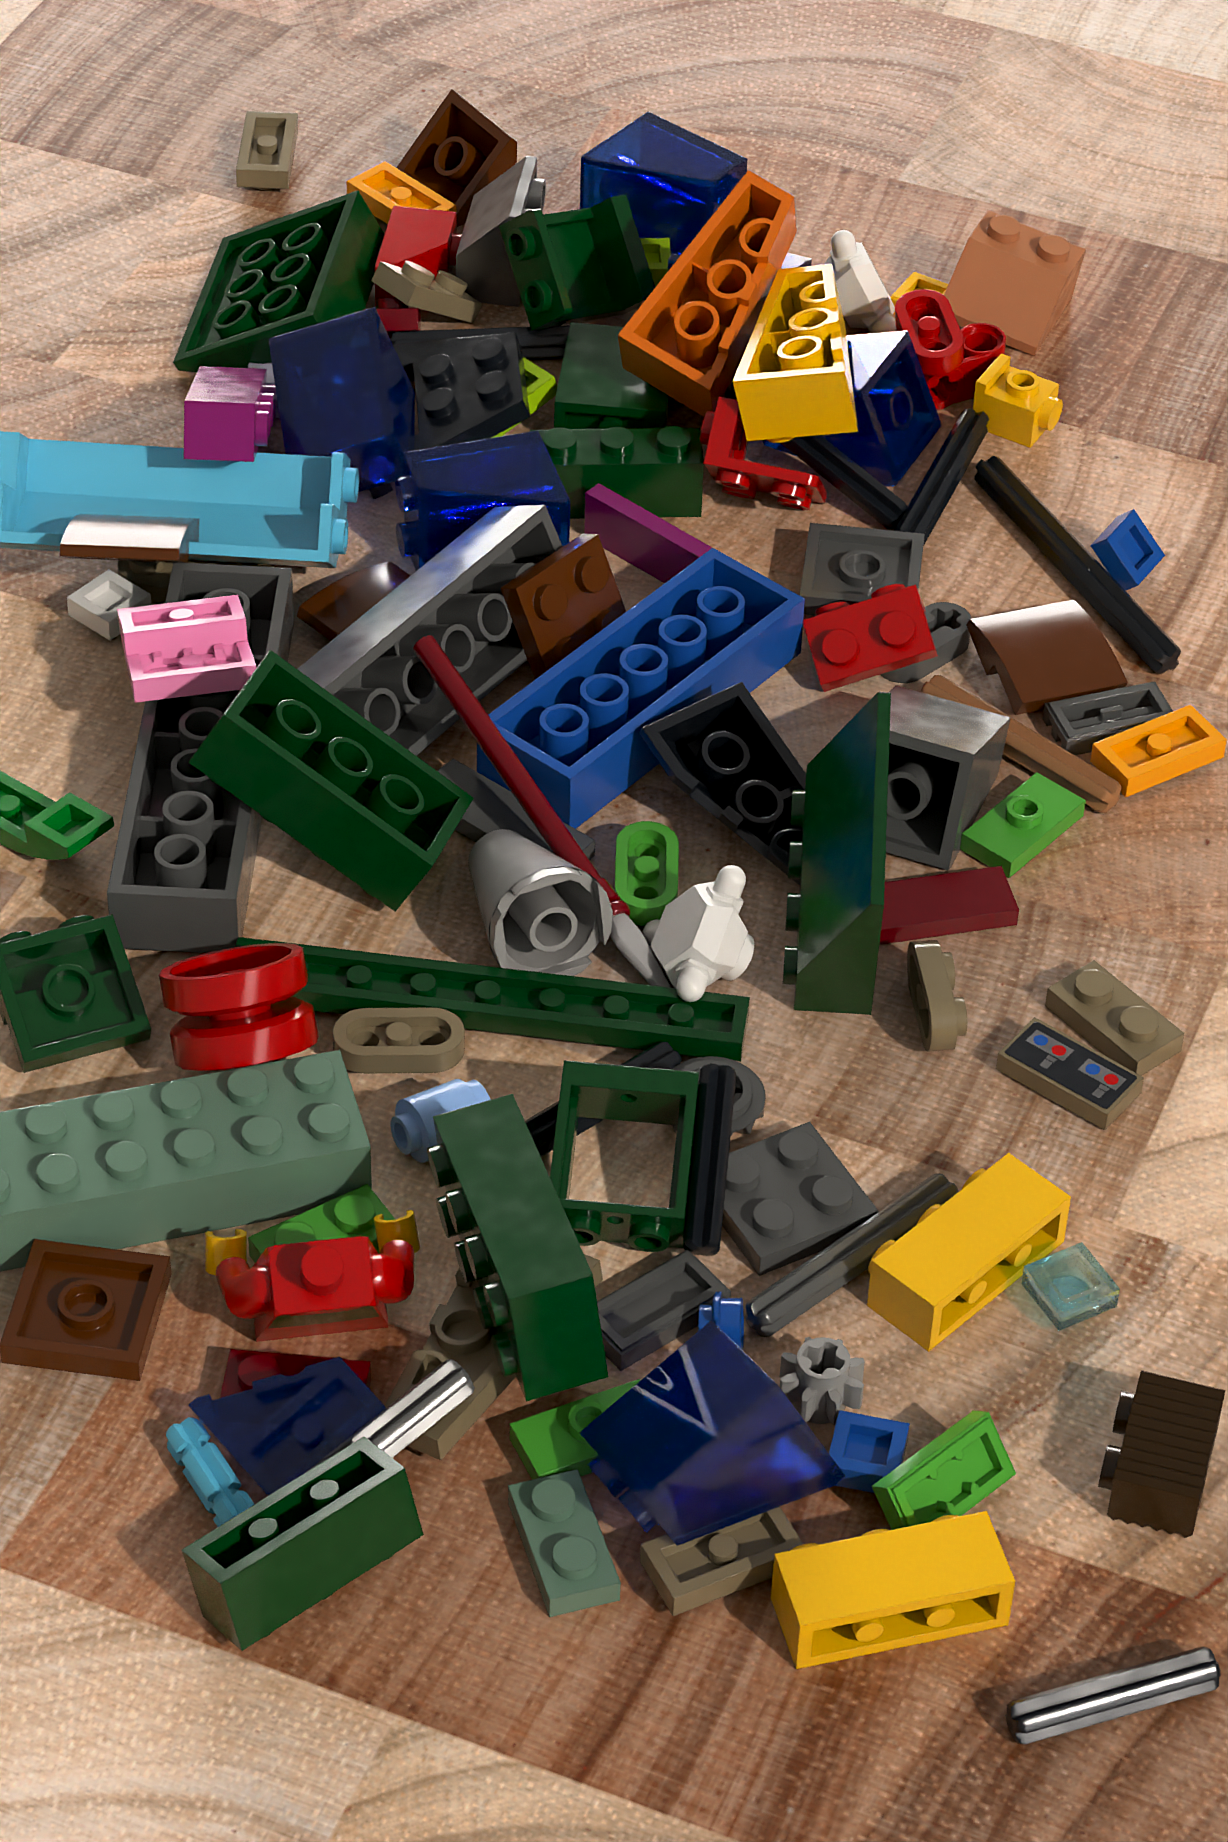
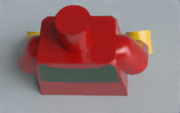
M406 1210V1216L395 1220H384L383 1214L374 1217L379 1253L369 1237L364 1236L280 1244L267 1247L251 1269L247 1263L246 1231L235 1229L234 1237L214 1236L212 1231L205 1232V1271L216 1275L225 1303L233 1315L242 1319H254L256 1342L388 1328L386 1304H395L406 1300L414 1288V1254L421 1249L415 1213L413 1210Z

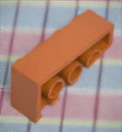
M748 170L619 332L618 341L623 369L703 417L707 410L715 412L718 397H725V391L729 384H731L776 273L778 269H781L797 232L794 196Z

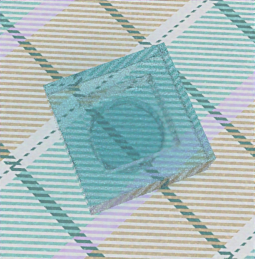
M1083 1242L1027 1264L1023 1269L1021 1284L1058 1331L1117 1307L1120 1288Z

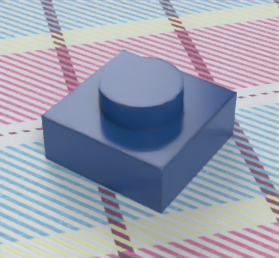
M1134 509L1118 515L1090 545L1105 569L1125 591L1138 586L1165 556Z
M839 1410L826 1463L824 1484L874 1493L872 1485L903 1463L910 1423Z

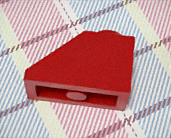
M393 206L375 264V272L380 261L403 267L405 261H410L426 268L435 277L439 270L452 274L453 267L456 266V254L462 234L457 233L456 212ZM375 284V309L376 299L396 298Z

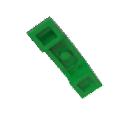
M0 770L1 845L31 857L46 860L68 859L114 827L113 816L69 792L55 802Z

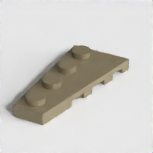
M584 1254L593 1274L596 1288L603 1280L600 1260ZM460 1267L455 1275L457 1286L447 1305L439 1304L429 1323L431 1334L422 1350L413 1352L383 1410L445 1360L453 1359L460 1364L471 1377L475 1387L473 1394L408 1445L439 1460L443 1459L516 1377L515 1374L507 1377L502 1375L492 1342V1336L499 1333L496 1327L486 1330L483 1328L473 1295V1288L479 1287L476 1280L465 1283Z

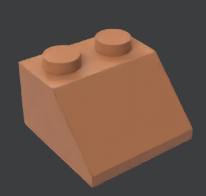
M987 210L969 236L944 296L949 300L959 326L965 327L974 323L992 324L1004 332L1006 345L1035 356L1072 299L1086 249L1068 242L1061 236L1047 234L1020 223L1011 216L1000 215Z

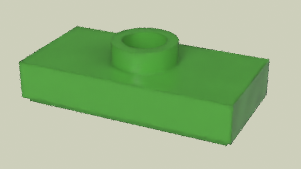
M1036 772L962 833L960 850L989 867L1002 866L1005 876L1010 878L1084 816L1086 800Z
M640 1379L510 1423L509 1439L532 1480L578 1469L581 1477L669 1446L670 1429Z
M973 1410L872 1485V1488L891 1530L928 1523L945 1515L962 1516L1016 1475V1472L989 1412Z

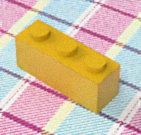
M1007 1153L987 1170L981 1168L975 1171L967 1179L962 1190L943 1205L934 1204L928 1208L920 1217L917 1225L897 1241L889 1240L878 1248L868 1266L870 1280L867 1306L929 1352L1064 1242L1071 1196L1012 1154Z
M983 1511L963 1516L945 1515L928 1523L894 1530L875 1529L859 1537L824 1544L806 1543L796 1546L790 1551L775 1553L771 1601L796 1669L1008 1626L1015 1579L988 1512Z

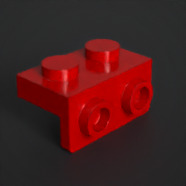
M903 584L887 585L874 591L870 599L851 605L847 602L830 603L817 609L814 617L803 620V626L820 685L824 692L938 656L925 614L924 603L916 584L905 587Z

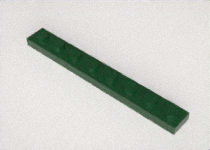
M238 937L235 947L287 942ZM296 944L303 947L308 982L302 990L291 997H296L312 1004L314 1011L345 1014L360 1008H441L458 1016L464 1025V1029L646 1050L660 1041H665L671 1045L673 1050H677L682 1055L723 1057L740 1062L742 1059L750 997L704 992L699 1000L687 1002L678 996L676 988Z

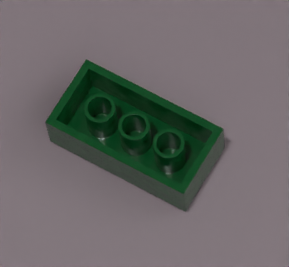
M269 650L189 761L191 765L207 775L212 782L225 788L258 812L266 821L279 827L308 848L316 857L326 861L359 885L367 894L377 898L395 912L433 867L474 799L272 650Z
M513 1094L433 1116L438 1145L427 1147V1154L437 1187H446L445 1196L436 1198L438 1213L447 1238L457 1235L460 1238L459 1242L454 1243L465 1283L476 1280L479 1287L473 1288V1295L483 1328L486 1330L496 1327L499 1333L492 1336V1342L502 1375L504 1377L516 1375L526 1402L607 1378L608 1370L593 1274Z

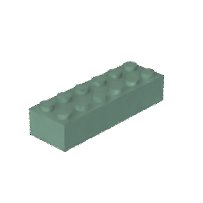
M335 1050L0 1112V1272L25 1267L34 1239L122 1249L205 1233L207 1231H216L299 1215L366 1184L372 1189L371 1145L341 1051Z

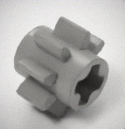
M807 1337L804 1344L799 1348L797 1355L783 1352L781 1356L780 1404L793 1403L796 1413L800 1416V1422L806 1423L808 1421L815 1424L832 1423L836 1425L839 1410L845 1411L846 1406L852 1409H860L862 1406L865 1361L863 1358L856 1357L850 1359L849 1351L843 1345V1340L825 1337L811 1339Z

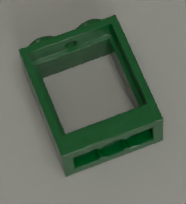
M564 1060L550 1179L580 1246H590L599 1241L628 1243L631 1247L645 1252H659L668 1247L683 1248L699 1072ZM587 1117L677 1125L669 1208L569 1199L578 1118Z

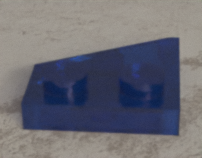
M341 1357L306 1366L302 1372L296 1375L285 1376L277 1374L253 1381V1389L215 1400L208 1394L197 1397L188 1404L194 1415L266 1496L303 1475L386 1408Z

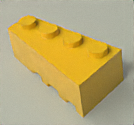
M832 264L778 269L733 379V386L747 441L767 440L771 443H783L795 437L858 432L845 322Z

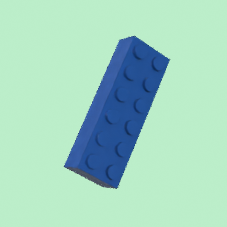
M711 548L488 715L560 819L576 829L660 764L639 734L642 727L740 682L744 684L750 693L801 653L805 598L720 551ZM477 743V772L510 791Z

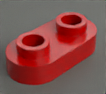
M927 289L914 290L902 295L895 304V327L910 365L916 371L932 377L944 376L956 370L964 360V338L949 300L943 294Z

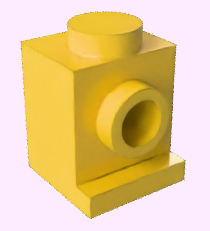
M1000 354L976 381L973 410L976 413L984 411L987 414L989 421L986 426L989 433L1031 448L1045 430L1051 431L1054 429L1060 418L1063 401L1058 398L1059 384L1039 377L1033 372L1011 367V357Z

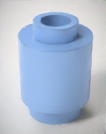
M454 1079L401 1099L396 1104L395 1116L392 1117L390 1122L393 1139L403 1154H410L416 1161L425 1163L429 1161L427 1147L438 1145L433 1116L491 1099L480 1082L477 1080L464 1082L461 1079Z

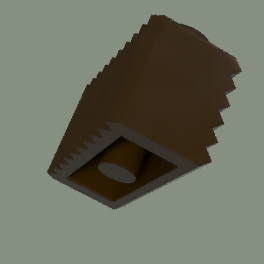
M1141 1370L1136 1392L1121 1391L1112 1432L1124 1435L1121 1447L1107 1445L1098 1487L1111 1490L1107 1515L1113 1521L1122 1518L1127 1524L1136 1521L1141 1527L1150 1525L1156 1531L1165 1529L1169 1534L1179 1532L1184 1538L1193 1535L1226 1390Z

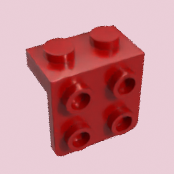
M719 396L715 412L707 410L704 416L700 444L707 445L703 464L715 482L723 485L722 492L745 499H755L756 491L778 496V504L800 510H810L811 502L825 504L827 491L818 476L744 460L749 441L746 440L738 402L735 399Z

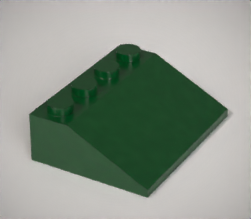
M354 191L224 237L173 363L179 371L197 372L200 366L248 368L249 363H276L285 367L303 368L305 380L317 375L327 377L344 367L363 316V309L366 307L374 282L371 280L375 274V264L385 235L359 191Z
M877 692L808 763L805 790H792L790 827L802 828V841H790L788 879H800L799 893H787L785 931H795L798 933L797 946H785L783 984L795 985L794 1010L871 1015L884 910L891 693Z

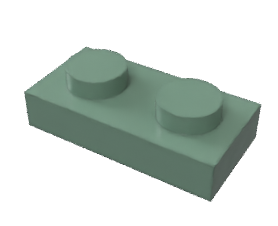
M578 1469L508 1485V1505L549 1617L620 1601L621 1582Z

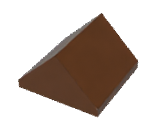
M451 89L396 168L456 205L458 227L466 223L473 196L517 163V141L460 94Z

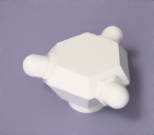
M847 230L837 231L831 239L832 250L824 265L832 264L844 319H846L851 328H867L884 342L895 341L899 337L895 327V318L892 316L895 312V306L862 243L855 241V237L851 232Z
M725 866L719 871L714 882L692 886L665 906L660 920L656 919L648 922L643 929V935L673 987L676 988L678 996L684 1001L695 1002L703 996L706 987L719 978L727 981L735 980L746 970L752 959L754 939L748 934V930L738 915L744 902L740 896L746 884L745 873L738 866Z

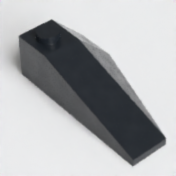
M742 682L642 727L639 733L671 781L788 876L790 841H802V828L790 827L792 790H805L806 773ZM792 879L800 885V879Z

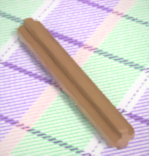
M934 675L929 682L924 683L921 689L925 694L1008 716L942 675ZM1011 717L1003 750L1004 756L1032 773L1038 772L1085 799V805L1098 813H1107L1113 806H1116L1120 799L1119 794L1122 788L1118 781Z

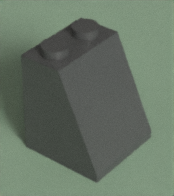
M895 686L889 691L891 693L886 852L949 870L960 851L962 833L973 825L998 775L1011 717Z

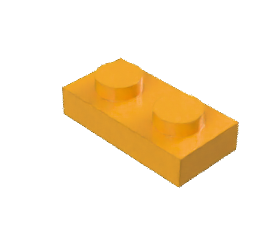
M386 161L346 181L347 194L358 190L372 214L386 224L389 222L393 206L456 212V205Z
M1190 704L1093 743L1090 762L1098 770L1118 781L1122 787L1121 793L1126 798L1224 758L1227 739Z

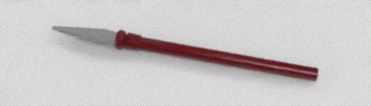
M427 635L419 639L415 643L413 651L555 855L593 876L607 892L613 910L610 937L619 951L649 985L671 988L646 938L630 919L628 904L620 899V896L605 878H601L434 636Z

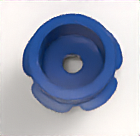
M721 1291L715 1292L712 1305H700L699 1307L700 1347H713L714 1358L717 1361H722V1354H743L744 1349L743 1299L723 1298Z

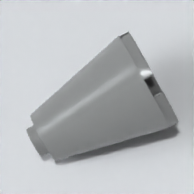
M500 829L489 832L475 843L468 859L469 871L490 949L500 967L575 976L584 971L592 963L588 956L596 948L600 940L605 945L611 934L613 910L607 892L599 882L587 872L512 830Z

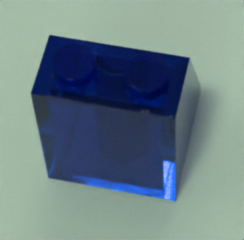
M646 112L581 156L580 209L590 208L612 196L626 195L639 237L670 238L671 263L674 264L746 174L748 159L653 113Z
M375 307L269 338L285 454L332 457L333 452L345 453L351 459L350 467L358 468L359 470L358 492L415 476V392Z
M908 330L846 335L858 432L822 436L884 486H896L941 428L942 424ZM762 440L765 446L794 455L781 443H771L767 440Z
M539 431L403 452L404 476L395 479V490L401 512H404V522L396 524V537L401 556L403 558L410 557L416 571L494 507L546 505L562 546L569 543L570 499Z
M712 1320L579 1432L597 1455L587 1466L614 1498L626 1489V1492L618 1500L639 1526L647 1533L657 1524L677 1546L832 1487L845 1477V1474L777 1383Z

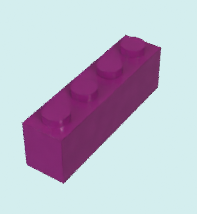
M199 367L184 401V459L254 462L258 447L268 445V436L271 434V427H273L274 418H276L277 384H266L267 369Z

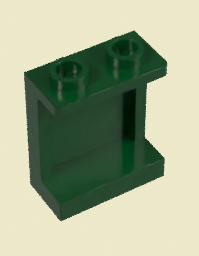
M626 195L609 197L590 208L543 214L541 209H532L499 226L531 331L567 325L571 322L578 323L624 315L640 307L655 288Z
M570 323L554 402V428L607 429L610 427H623L626 429L667 427L671 397L623 369L618 334L623 327Z

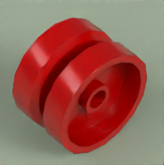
M268 943L222 949L175 962L163 968L159 974L164 1007L186 1016L179 1020L169 1033L175 1065L181 1069L209 1071L257 1065L299 1053L317 1043L319 1036L313 1005L296 997H291L302 990L308 982L303 947L289 943Z

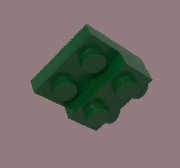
M113 914L96 919L91 915L76 916L61 923L57 929L33 935L28 931H19L0 938V1015L3 1024H8L23 1073L150 1040L151 1026Z

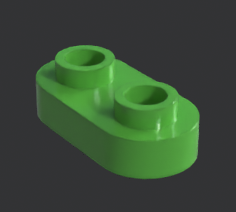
M652 821L632 823L623 828L616 839L615 891L620 896V899L628 904L630 908L629 917L638 926H645L652 920H660L665 906L678 897V837L669 827Z

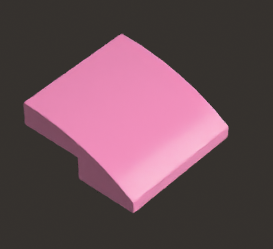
M238 595L117 609L123 650L135 703L240 690L256 669V663L248 643L246 617Z

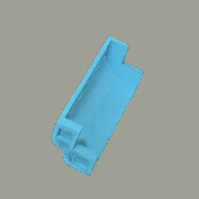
M0 431V548L60 552V543L70 521L79 514L200 518L199 542H189V560L336 569L339 554L345 555L347 551L348 502H357L358 468H351V459L345 453L333 452L332 457L257 453L254 462L184 459V448L29 439L20 432Z

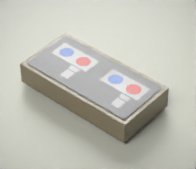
M1035 1017L997 1056L996 1069L1103 1130H1106L1142 1091L1144 1077Z

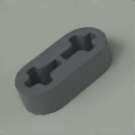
M936 602L926 606L925 614L938 656L880 675L891 682L912 683L924 678L962 655L968 649L970 642V633L966 626L969 619H972L970 613L965 608L949 602Z

